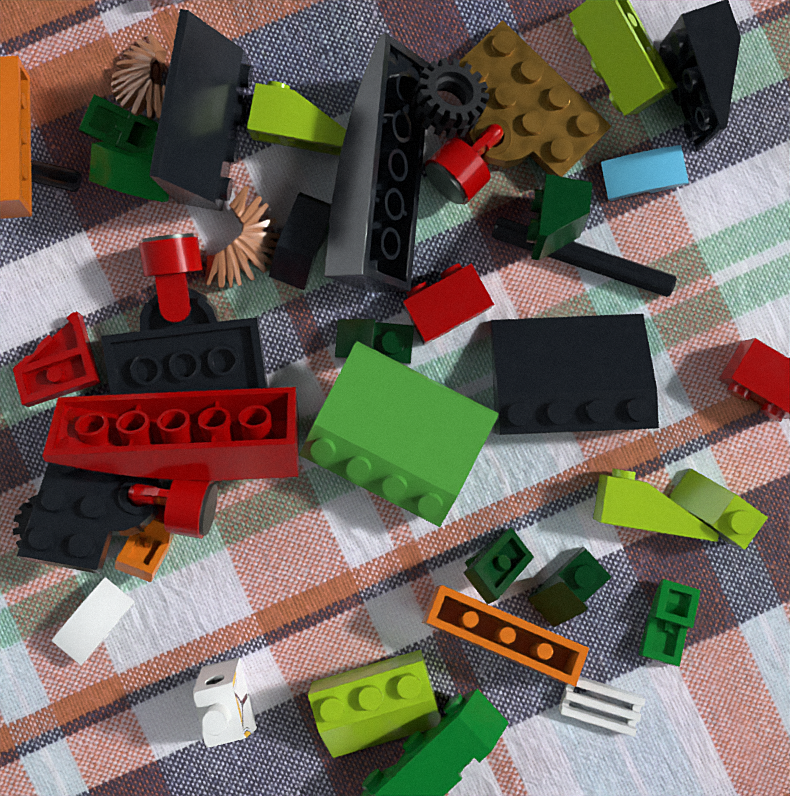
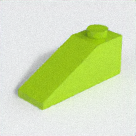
M268 81L267 85L255 84L247 130L252 140L340 156L346 134L344 127L295 90H291L287 84L278 81Z
M612 468L611 475H599L593 513L594 520L604 524L718 542L719 534L649 483L635 480L636 472Z

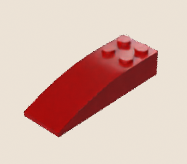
M296 387L58 397L42 456L45 462L91 471L145 478L223 481L298 477L299 412Z

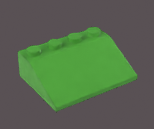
M356 341L308 434L299 456L441 527L458 497L499 413Z

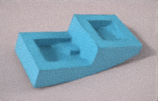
M681 145L643 151L601 162L607 196L610 201L645 192L651 194L689 184Z

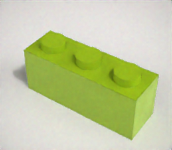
M586 0L568 14L574 25L572 31L575 38L581 45L586 46L592 57V69L599 78L604 79L611 91L609 98L612 105L617 111L622 112L624 116L639 114L677 88L676 83L629 0Z

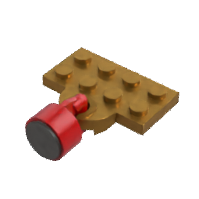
M502 20L459 62V66L464 68L466 63L472 66L470 70L472 75L477 71L482 75L479 83L486 82L488 88L485 93L489 94L487 106L475 127L470 132H466L468 144L456 137L449 138L425 162V171L430 182L446 199L455 204L465 205L490 181L491 175L487 167L489 164L502 166V169L517 166L530 156L547 174L563 177L612 126Z

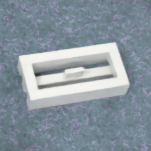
M579 676L576 687L632 703L630 709L575 693L573 692L575 686L565 685L558 708L560 714L635 737L637 731L635 726L641 718L640 709L644 707L646 701L642 695ZM570 701L627 718V721H619L569 704Z

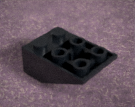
M722 0L681 14L661 42L659 48V55L677 85V88L671 92L674 102L677 106H681L685 117V135L690 142H693L696 152L707 146L727 128L741 41V35L728 0Z

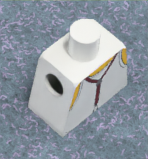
M240 657L203 666L193 690V697L205 746L208 748L247 738L257 729ZM216 679H223L222 681L216 684L214 682V680Z

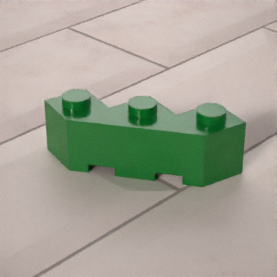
M478 689L463 696L457 693L444 705L443 710L446 713L436 727L423 733L416 731L405 741L402 746L405 752L395 765L382 771L377 768L367 776L362 783L364 791L360 796H445L462 780L461 772L465 766L474 758L480 763L492 752L509 722Z

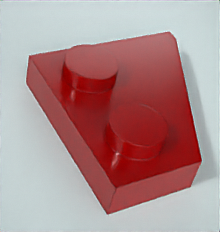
M79 312L71 313L66 318L69 322L53 337L48 335L37 345L34 353L25 356L13 368L22 405L31 407L101 383L83 315Z

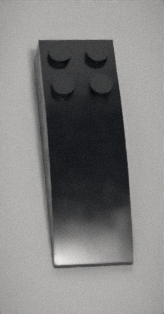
M387 33L379 35L363 75L344 137L332 196L324 277L372 293L409 292L411 290L426 130L422 126L425 119H416L414 116L416 109H412L411 102L413 99L412 94L424 68L428 67L429 63Z

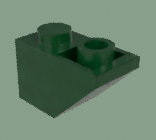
M546 174L542 189H534L530 212L536 213V219L531 218L526 242L533 243L531 259L539 261L581 236L590 213L592 182Z

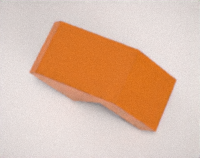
M153 520L144 528L145 532L129 536L115 560L116 570L152 582L169 550L174 534L166 533L164 522Z

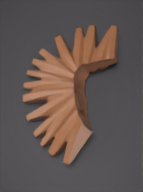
M149 34V43L139 39L136 41L139 47L131 45L130 49L132 51H125L123 53L128 60L117 62V67L122 70L112 74L114 81L111 82V86L115 88L113 94L117 96L115 97L117 102L124 109L133 106L132 115L138 116L147 108L148 119L153 120L156 114L158 120H160L166 88L164 85L161 87L167 52L154 35Z
M244 186L229 204L236 218L243 224L242 232L221 252L207 256L206 285L211 284L215 273H217L218 287L224 288L225 276L227 277L229 288L233 287V277L237 285L240 286L242 285L240 269L251 281L255 280L247 260L263 274L268 270L263 262L272 265V261L262 252L274 256L275 251L269 247L276 248L277 243L270 239H279L280 234L263 232L262 230L277 223V220L274 217L258 222L269 205L265 203L258 207L262 200L258 196L251 204L245 207L248 193L247 186Z

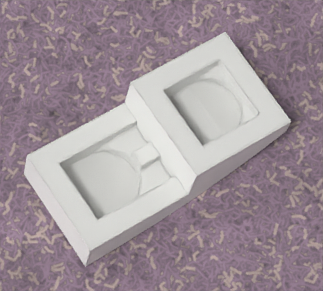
M105 577L51 641L82 666L107 638L108 633L135 604V601Z

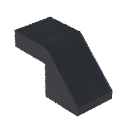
M299 192L276 245L268 277L305 290L309 284L317 252L328 235L332 204Z

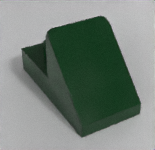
M338 319L335 358L347 359L354 344L358 341L401 364H411L414 325L376 322L375 319Z
M510 527L469 557L465 562L468 568L463 573L488 605L500 598L532 561L534 556L513 528Z
M582 547L530 594L527 599L553 627H556L586 612L589 608L584 602L611 579L612 576L585 547Z

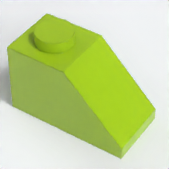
M691 468L688 469L668 497L717 532L719 537L728 544L744 550L768 519L767 516L735 493Z

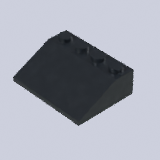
M180 9L149 176L178 204L222 211L224 201H229L232 194L233 180L228 177L231 163L236 164L239 156L240 144L239 140L235 139L238 126H243L246 118V103L242 101L245 88L250 89L252 84L253 65L249 64L246 54L241 47L189 10Z
M644 314L490 320L494 411L499 413L495 421V434L513 435L659 428L657 385Z

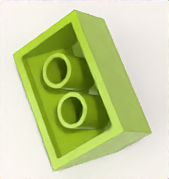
M422 649L313 681L308 692L318 732L333 758L412 735L416 731L422 732L432 729L442 719Z

